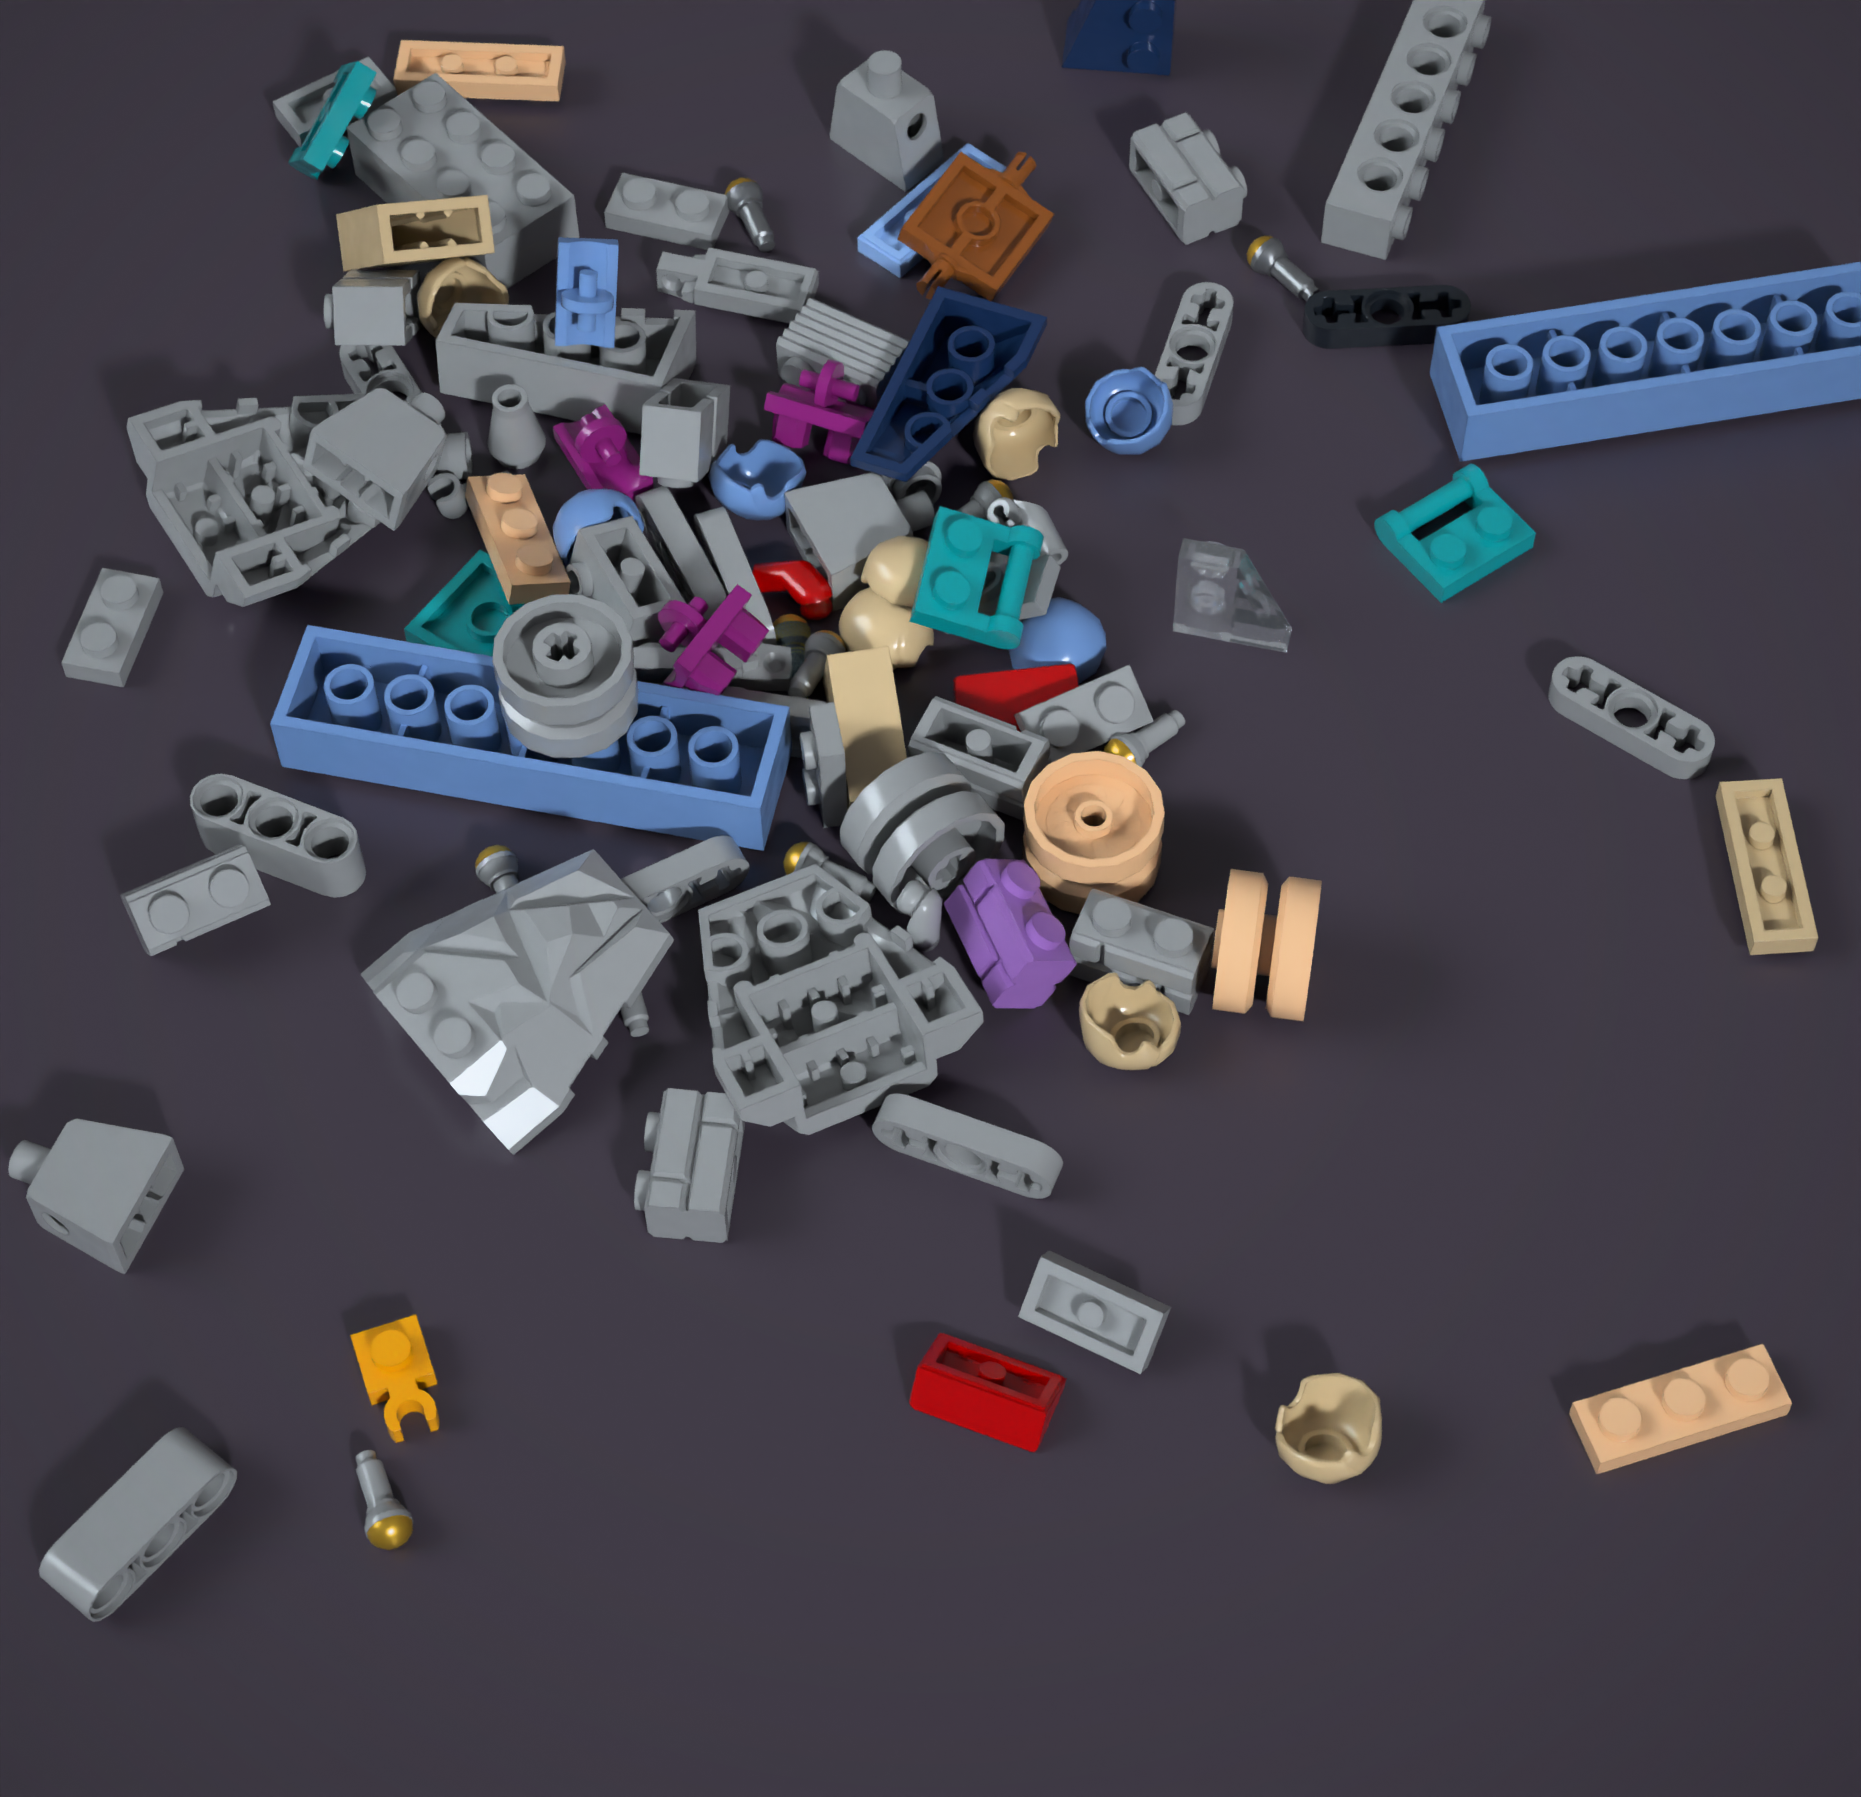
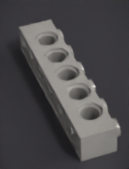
M1413 0L1326 201L1321 243L1386 260L1394 239L1404 240L1413 212V207L1408 206L1410 200H1421L1429 174V168L1425 167L1427 160L1436 162L1442 148L1445 129L1441 128L1442 123L1452 124L1461 91H1458L1457 87L1459 84L1468 86L1475 66L1476 54L1472 53L1474 47L1483 49L1486 43L1492 20L1491 16L1483 15L1486 0Z

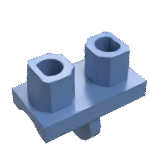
M558 237L555 346L585 344L603 348H614L619 250L617 239Z

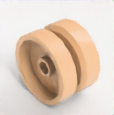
M1102 751L1071 753L1048 764L1030 784L1024 802L1023 816L1025 829L1023 834V859L1039 876V888L1045 900L1061 910L1076 914L1081 913L1092 888L1136 903L1139 902L1154 885L1161 864V837L1164 830L1165 817L1161 790L1149 773L1126 757Z
M1235 869L1230 870L1225 910L1219 909L1212 956L1211 968L1217 969L1213 1010L1245 1014L1253 1005L1256 977L1261 975L1269 976L1266 1009L1270 1017L1304 1021L1319 911L1321 880L1289 876L1281 885L1278 916L1265 914L1268 882L1264 874Z

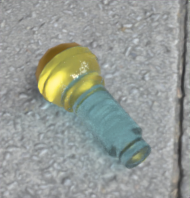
M788 614L776 619L773 622L777 645L791 647L793 678L804 661V647L807 639L811 636V629L806 620L800 616Z

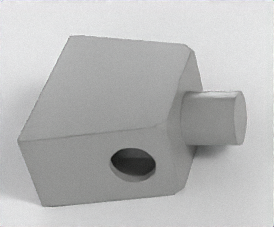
M888 50L877 51L868 60L841 79L836 88L830 129V139L905 192L944 162L934 96L926 86L902 71V62L898 54Z
M375 388L317 424L311 430L303 468L395 531L439 466L447 437L444 429L439 426L445 418L444 408L434 396L425 392L419 393L407 404L386 388Z
M872 472L794 489L784 493L787 531L803 560L813 564L828 580L833 594L830 597L833 603V611L845 607L859 591L870 587L868 583L865 584L861 581V575L870 552L880 542L899 535L913 537V532L933 525L935 517L933 505L925 491L922 490L895 500L882 477Z
M77 1118L66 1123L52 1149L28 1140L21 1141L13 1151L8 1167V1173L11 1178L30 1184L26 1199L37 1223L42 1228L123 1274H126L184 1171L173 1137Z

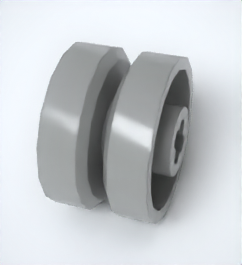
M552 594L526 603L506 618L494 638L492 661L495 678L499 686L502 715L510 733L529 750L553 758H581L607 749L626 734L638 713L639 689L637 673L634 668L632 637L620 615L604 602L580 594Z
M926 752L908 757L890 767L863 789L847 810L840 827V842L858 866L867 874L873 875V884L890 905L900 914H905L897 909L895 902L909 881H920L928 890L934 887L941 896L943 905L958 885L965 884L963 881L964 877L977 861L984 860L985 858H996L1004 840L1005 823L978 792H971V783L944 753Z

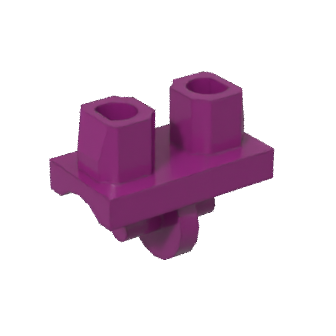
M829 359L824 364L820 373L803 369L799 378V386L785 383L778 393L768 392L764 405V410L774 413L773 442L791 448H803L808 445L812 424L829 429L823 455L828 459L845 464H851L850 458L875 409L854 403L858 397L860 386L844 381L843 362Z
M606 404L585 415L580 421L572 423L562 422L552 426L556 442L586 489H613L620 491L630 497L636 504V495L654 488L653 477L639 475L640 457L628 440L624 427L619 420L614 418Z
M737 584L707 622L703 615L709 607L706 601L700 597H694L689 604L670 600L662 607L658 613V620L665 634L659 640L660 645L669 652H674L680 644L686 646V649L673 665L674 670L662 685L682 689L686 686L690 690L718 696L722 695L733 680L737 670L712 653L718 644H721L746 663L769 632V629L754 615L744 609L752 594Z

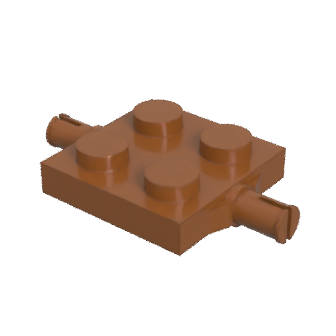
M962 152L955 158L903 225L897 239L932 264L922 279L916 284V288L922 296L930 286L926 298L931 300L937 287H944L950 278L962 282L987 300H994L1049 227L1054 213L1031 199L1021 186L1036 168V162L1031 156L1022 166L1027 153L1017 152L1003 173L983 167Z

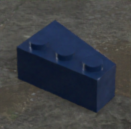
M1081 0L1077 9L1072 11L1067 21L1062 68L1170 75L1177 0Z

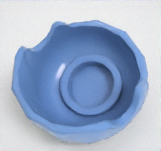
M1137 367L1131 370H1114L1097 380L1085 400V421L1093 438L1108 451L1118 455H1141L1161 443L1171 428L1174 406L1166 382H1162L1145 367Z
M760 439L746 453H737L736 446L730 444L718 459L712 463L708 478L715 498L723 507L745 519L759 521L771 520L786 512L784 493L801 488L807 472L804 461L791 449L770 440Z
M587 489L578 492L562 505L552 528L555 546L565 568L570 563L578 529L633 516L643 532L644 522L642 516L630 497L613 489Z
M1055 597L1051 598L1046 615L1019 620L1024 625L1020 645L1017 648L1009 649L1014 670L1074 664L1076 666L1078 684L1097 672L1107 648L1106 633L1100 620L1084 606L1070 599Z

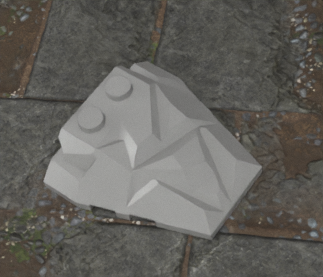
M367 393L293 396L291 407L258 408L257 398H238L236 409L202 410L201 400L179 401L128 418L127 431L135 459L148 479L146 497L149 507L207 596L213 598L223 595L227 602L245 607L296 589L368 531L381 523L303 468L311 430L317 424Z
M592 849L409 932L363 971L361 976L373 990L376 997L445 1079L514 1155L565 1111L575 1095L570 1086L590 1056L596 1060L599 1058L608 1044V1041L603 1037L621 1007H632L674 939L600 855Z
M816 864L698 909L704 972L708 986L709 1001H707L710 1026L712 1028L714 1047L712 1048L715 1075L741 1121L768 1127L784 1122L798 1133L806 1135L821 1131L881 1106L886 1096L890 1094L908 1095L928 1087L938 1076L936 1059L960 1050L984 1022L982 1009L954 966L941 957H938L933 962L913 948L911 934L898 925L890 931L871 916V907L868 902Z

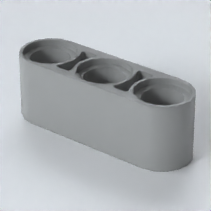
M210 775L200 780L193 787L190 795V806L201 841L213 853H220L236 845H244L251 856L256 870L328 897L347 896L357 891L363 884L366 877V867L357 830L351 822L343 817L232 775ZM334 855H340L336 858L327 859Z
M177 1427L169 1431L53 1544L41 1562L39 1568L40 1577L92 1622L101 1621L118 1609L225 1501L235 1485L237 1471L185 1427Z

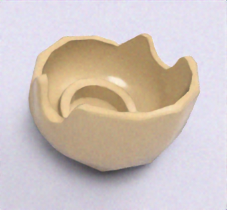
M460 257L450 258L442 261L426 274L416 294L419 319L425 329L435 338L438 337L454 303L509 304L507 288L486 267L468 257L464 259Z
M1011 388L999 393L979 412L973 427L974 445L991 476L1011 481L1035 473L1039 468L1038 454L1040 450L1047 445L1054 448L1058 445L1060 412L1048 395L1037 390Z
M899 535L880 542L870 552L866 560L861 581L865 584L868 583L873 592L888 602L913 607L928 541L922 538Z
M870 587L859 591L852 597L844 608L839 620L840 637L845 643L846 652L889 646L893 670L896 668L914 667L927 645H933L934 633L932 628L909 622L913 607L890 603L873 592Z
M1108 973L1088 984L1079 1002V1017L1085 1047L1100 1063L1121 1070H1145L1157 1066L1174 1052L1181 1033V1021L1175 1003L1160 991H1157L1152 981L1146 980L1139 986H1128L1123 984L1117 973Z
M1342 1373L1318 1374L1304 1378L1294 1400L1288 1406L1280 1405L1278 1411L1275 1439L1279 1457L1301 1477L1324 1484H1336L1363 1473L1372 1464L1381 1446L1382 1416L1380 1398L1363 1380Z

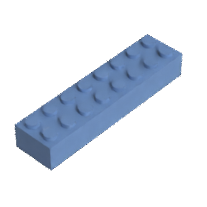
M1861 262L1437 327L1430 376L1460 462L1861 399Z
M307 625L270 723L282 767L703 841L712 837L726 835L732 837L738 847L764 851L792 753L790 708L788 706L723 695L718 696L706 692L638 681V713L626 734L607 749L581 758H553L529 750L510 733L501 711L499 686L495 678L492 661L493 656Z

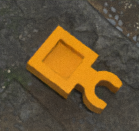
M415 1314L350 1335L371 1405L388 1400L384 1408V1419L395 1443L404 1441L400 1422L406 1414L411 1412H419L425 1416L430 1432L439 1430L440 1419L436 1404L427 1392L421 1390L437 1385V1380L417 1315Z

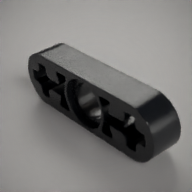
M1450 285L1321 291L1312 295L1307 300L1302 329L1305 338L1311 344L1324 349L1434 344L1437 327L1469 321L1471 302L1462 290ZM1378 310H1391L1396 312L1402 319L1394 324H1383L1376 321L1371 315ZM1413 311H1418L1417 320H1412ZM1440 311H1446L1447 317H1441ZM1356 314H1361L1360 323H1355ZM1325 316L1332 317L1334 323H1327Z

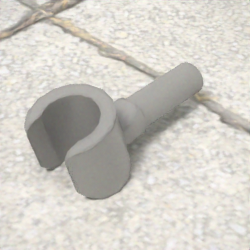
M506 470L500 473H509V471ZM441 473L430 479L427 489L444 517L457 519L465 514L469 504L465 497L467 482L461 484L459 479L451 473Z

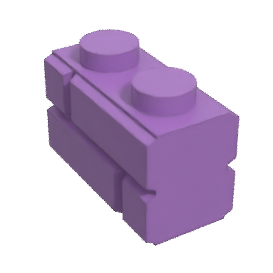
M985 858L984 860L977 861L964 877L963 881L965 884L958 885L944 902L945 908L977 975L981 978L982 985L994 1008L1035 1009L1047 1001L1057 989L1055 984L1063 982L1077 965L1065 941V929L1061 922L1053 916L1039 888V876L1028 866L1025 860Z

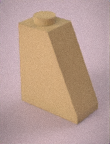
M488 195L378 204L336 214L343 272L397 267L495 253Z
M889 646L829 654L826 657L823 686L826 703L834 702L845 752L847 809H849L863 789L880 774L907 758Z

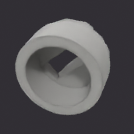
M468 432L446 434L447 437L441 460L435 473L437 475L451 473L459 480H465L472 476L473 472Z

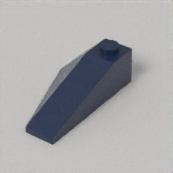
M938 286L850 458L851 466L907 482L1027 367L1047 326V317Z

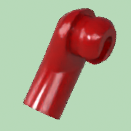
M791 560L754 564L753 575L761 593L787 591L797 603L801 604V614L809 620L823 619L832 612L833 603L830 597L833 594L828 580L810 562Z

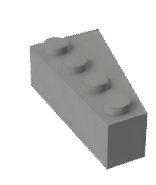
M454 303L435 340L440 393L492 403V395L496 389L503 385L514 384L526 391L528 402L533 412L580 421L585 415L606 404L614 418L620 421L625 431L641 434L643 404L656 393H660V389L673 378L689 380L696 365L695 310H674V318H646V309L622 308L621 317H616L614 348H603L585 344L555 346V312L551 314H534L531 305Z

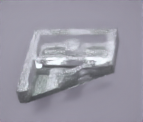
M1183 538L1178 557L1173 631L1287 653L1292 627L1245 550L1225 546L1214 541L1202 542Z

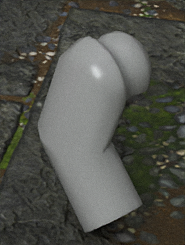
M1007 497L998 498L989 505L987 509L988 521L1008 527L1016 525L1033 527L1044 536L1040 556L1050 554L1058 565L1067 559L1069 552L1049 514L1042 506L1026 501L1012 500Z
M909 881L895 902L896 907L900 912L911 917L907 926V932L912 935L913 948L920 952H928L933 950L940 941L942 898L934 887L928 890L920 881Z

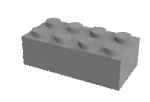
M436 73L346 128L355 174L387 204L488 195L495 253L468 258L486 267L507 289L557 257L558 237L580 238L574 195Z

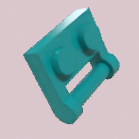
M354 61L340 67L333 80L336 83L302 146L294 150L288 161L290 166L304 175L317 180L326 165L331 168L337 165L349 144V139L343 136L352 117L355 116L361 119L374 100L377 90L370 85L377 72L359 61Z
M1468 464L1453 474V481L1400 512L1391 510L1378 517L1374 522L1376 534L1383 545L1440 603L1533 548L1536 532L1489 487L1485 474L1475 464ZM1463 501L1472 508L1471 511L1420 541L1411 534V532Z
M939 506L934 517L909 622L1000 649L1017 648L1020 645L1024 625L1019 621L1032 561L1040 556L1044 536L1040 531L1030 526L1016 525L1008 527ZM993 551L1009 557L995 615L988 616L978 613V608Z

